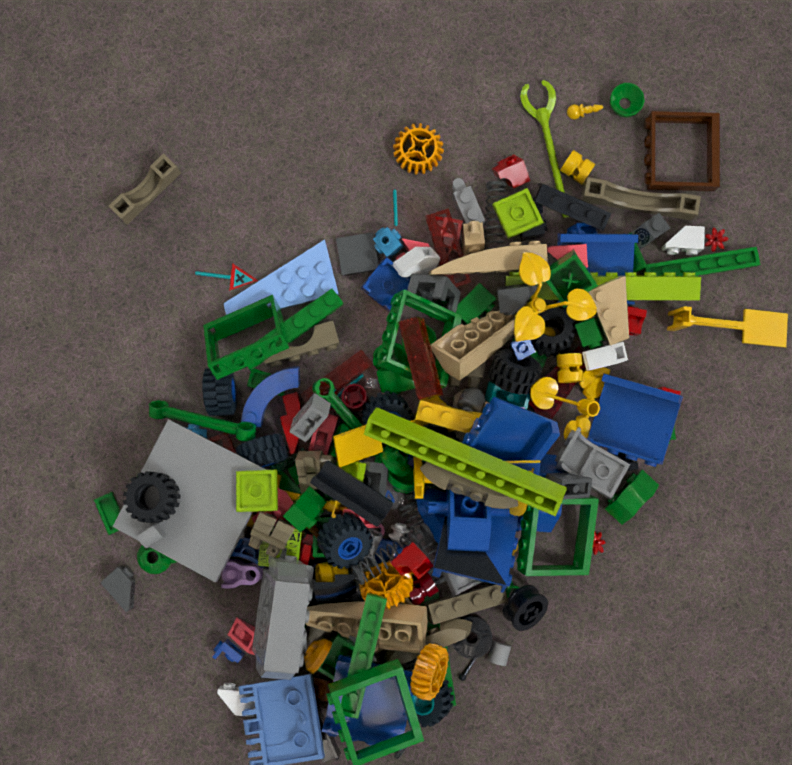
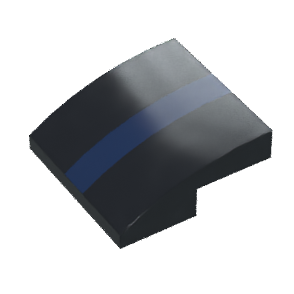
M335 574V582H314L317 604L340 601L357 592L356 577L353 574Z

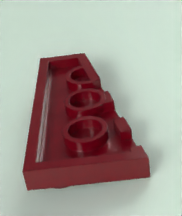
M578 346L571 353L582 354L584 351ZM582 354V365L580 366V369L584 371L586 370V366L584 364ZM556 366L545 377H551L556 380L558 392L555 396L566 399L576 383H558L557 372L560 368ZM530 397L528 405L536 414L552 420L562 406L563 401L554 399V404L550 409H541L534 405Z

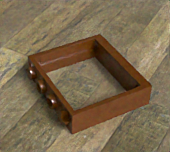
M651 111L644 122V129H647V136L644 139V147L647 148V154L644 157V165L647 166L644 184H647V190L716 191L720 187V113ZM655 123L707 124V183L655 181Z

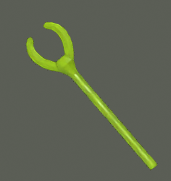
M545 80L541 82L548 90V103L546 108L536 110L527 97L529 84H525L521 90V102L528 113L535 117L542 126L556 189L565 193L549 128V118L556 102L555 89L549 82Z

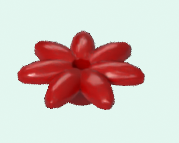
M713 228L712 235H705L709 240L705 243V246H711L712 252L716 250L717 246L720 249H724L722 242L729 240L728 237L723 236L725 230L722 229L717 232L716 228Z
M601 532L594 533V555L598 551L604 552L601 545L606 544V542L600 540L602 537Z

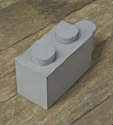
M456 178L452 185L454 192L452 200L460 219L463 220L462 224L479 221L480 223L483 222L484 225L485 219L471 186L466 187L461 178Z

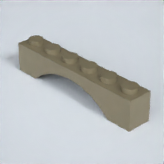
M587 177L583 183L581 200L586 203L655 215L660 213L661 216L690 221L698 215L701 196L684 193L668 194L638 191L618 186L607 180Z

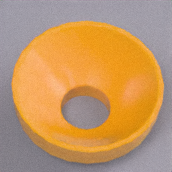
M320 639L313 641L304 654L306 669L311 674H314L319 669L332 646L330 640Z

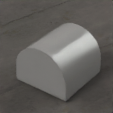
M156 523L137 534V538L145 548H148L164 538L165 532L160 523Z
M492 640L487 660L497 665L506 666L511 646Z

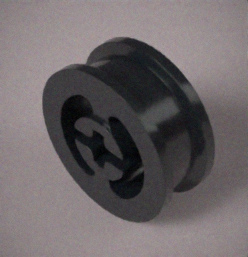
M524 585L508 597L503 606V616L506 620L512 622L516 630H528L543 618L548 608V600L544 595L539 594L535 586Z

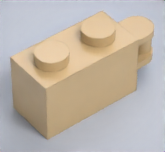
M471 221L468 224H463V256L484 251L483 222Z

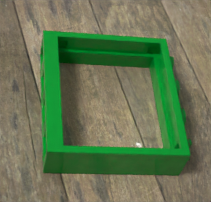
M405 289L394 294L391 299V310L386 318V330L382 334V346L377 354V366L434 390L447 387L449 374L444 371L437 358L431 377L391 360L404 305L444 322L442 336L460 325L462 316Z
M273 294L203 325L208 367L217 380L289 349L281 308ZM274 316L276 334L220 358L219 340Z
M590 494L589 498L563 499L561 503L581 504L573 565H532L539 509L527 505L521 520V538L518 541L519 555L516 559V562H518L517 570L525 576L589 575L599 499Z
M398 659L327 684L330 693L326 694L329 705L334 704L335 707L332 715L335 724L340 723L341 726L338 734L341 743L346 742L347 745L343 750L347 761L351 760L353 765L365 764L424 741L404 670ZM395 676L411 731L355 751L339 696Z

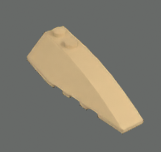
M530 241L529 245H521V242H511L510 246L488 249L450 261L429 271V275L519 271L522 254L525 252L537 254L548 263L547 244H541V241Z
M490 311L481 319L476 317L465 326L463 324L456 326L431 344L430 348L444 371L460 381L490 358L514 335V320L518 311H515L513 315H504L500 311Z
M342 602L309 606L307 609L310 611V615L306 625L327 632L334 630L346 638H349V636L357 638L365 602ZM398 603V607L393 605L390 610L385 607L376 643L379 644L378 647L386 650L420 653L426 641L428 622L426 606Z

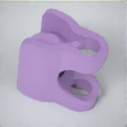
M229 559L222 572L224 583L221 584V588L253 585L262 579L264 567L261 569L255 563H247L241 559ZM250 570L256 573V577L250 575Z

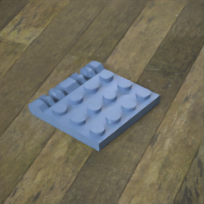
M312 674L295 676L291 680L277 679L238 686L239 695L253 693L252 696L240 698L241 703L255 702V708L243 710L242 716L253 714L257 716L256 718L243 720L245 735L259 733V737L246 739V744H261V750L248 752V758L262 756V758L250 760L249 765H286L323 759L325 757Z

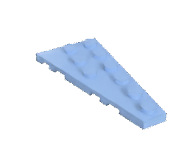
M325 240L223 303L226 315L272 294L281 309L315 301L332 288L339 295Z

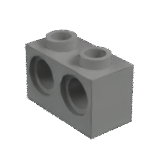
M314 393L293 418L289 432L306 442L328 417L331 403Z

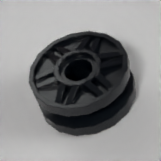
M468 615L462 617L461 619L472 622L470 632L476 633L477 639L470 642L465 638L453 643V647L459 655L465 658L476 659L482 657L489 651L492 645L493 636L490 626L479 616Z

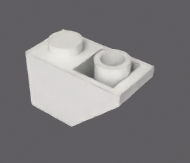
M683 227L661 247V251H667L669 255H676L679 252H686L688 256L697 255L704 249L705 227Z
M414 247L393 262L392 266L401 277L405 278L411 277L412 274L429 275V271L437 267L440 257L431 247Z
M624 342L582 352L587 371L628 360Z
M224 683V686L218 688L217 693L234 715L242 716L243 710L255 708L254 701L249 703L240 702V698L252 696L253 693L239 695V688L235 687L236 684ZM256 714L247 715V716H248V717H255Z

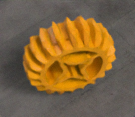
M421 123L419 128H416L415 124L411 125V129L406 126L404 128L405 133L400 131V137L395 138L397 144L393 145V149L396 150L394 157H398L396 162L397 164L402 163V169L408 166V173L415 169L414 174L417 175L418 170L421 169V173L424 175L425 168L431 172L432 166L437 167V161L442 160L440 154H443L444 149L441 148L443 142L439 141L441 136L440 134L435 135V129L429 131V125L425 129L422 128ZM416 136H422L426 139L419 140ZM409 139L411 147L404 153L403 146ZM415 145L419 146V148L422 147V151H415ZM433 145L434 152L430 158H427L425 151L429 149V146ZM414 157L419 158L421 162L412 161L410 159Z
M391 560L385 562L389 569H386L383 562L378 564L382 574L379 573L376 566L370 567L375 578H373L368 570L364 572L368 582L364 579L365 584H359L364 601L366 600L367 593L387 597L385 607L389 610L393 605L398 607L399 602L404 603L405 598L410 597V592L413 591L411 573L401 576L390 563Z
M429 643L424 646L420 651V655L417 656L410 683L411 692L417 698L431 701L439 693L448 668L449 654L446 648L438 644Z

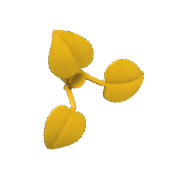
M529 252L522 254L519 265L520 278L525 284L529 286L538 284V287L531 297L532 301L521 308L515 316L514 336L516 342L534 340L543 335L545 322L539 314L544 310L568 305L566 313L571 319L576 321L587 320L596 314L597 307L594 300L583 289H574L569 292L567 296L568 301L546 305L543 299L537 298L542 287L541 282H546L550 279V267L537 254Z
M602 367L583 371V381L579 382V385L584 389L582 394L587 399H581L579 402L555 396L558 392L556 380L551 377H542L530 388L531 400L535 406L541 409H550L554 404V399L576 405L579 413L582 415L577 416L576 421L571 420L567 423L564 429L565 441L571 430L576 431L578 427L581 428V434L588 438L591 429V423L588 418L589 416H596L600 411V405L594 398H598L602 393L605 383L602 382L603 374L609 375L611 370Z

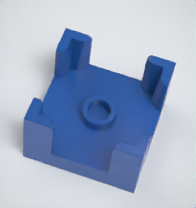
M386 257L360 289L390 312L393 295L404 289L408 290L411 277H401L392 266L393 262Z

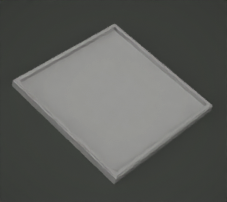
M168 419L141 473L151 471L167 474L170 476V479L175 480L174 486L179 487L180 490L177 491V494H181V499H177V503L180 504L179 507L174 508L175 514L169 515L170 518L168 520L160 522L165 532V537L150 547L202 576L218 582L253 513L236 512V471L267 469ZM154 485L145 493V503L149 509L156 507L160 499L159 491ZM124 505L113 527L138 540L137 534L156 523L137 521L138 519H133L131 517L132 513H127L126 511L128 506Z

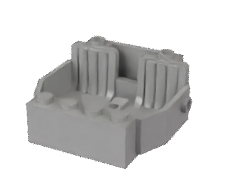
M285 556V559L271 557L269 570L263 569L252 651L256 656V669L261 678L291 680L295 673H298L299 667L303 666V652L307 650V632L304 626L309 621L310 611L307 609V605L312 599L315 580L312 579L313 567L305 565L297 560L295 556Z

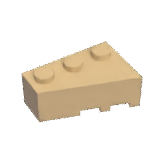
M622 275L600 284L588 292L596 304L597 312L595 315L607 344L610 346L629 338L626 276Z

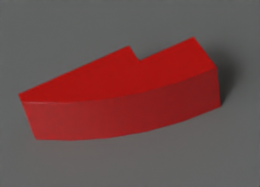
M298 392L282 396L287 415L281 416L280 419L291 455L296 454L300 438L289 432L293 418L302 409Z

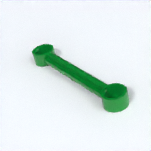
M322 378L314 382L312 386L313 393L331 403L330 406L351 430L362 426L334 393V384L331 380ZM321 381L329 385L328 394L323 396L319 394ZM380 453L373 455L375 457L374 463H382Z
M162 400L149 403V417L153 419H164L167 417L234 434L240 441H250L256 437V425L251 422L234 423L169 407V404Z

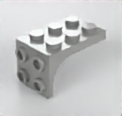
M580 427L576 431L571 430L564 443L567 447L562 446L554 460L557 462L555 468L563 473L592 478L591 489L611 499L630 464L588 441L581 434Z

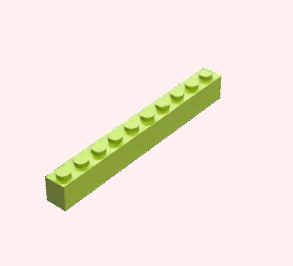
M517 271L509 272V275H505V286L525 284ZM590 272L597 285L622 276L617 275V272H606V275ZM625 272V275H623L626 276L627 300H700L701 277L695 276L694 272H683V276H676V272H664V276H656V272H644V276H637V272ZM541 282L542 287L537 298L559 300L546 282Z
M378 407L368 418L363 435L553 516H556L567 489L563 485Z

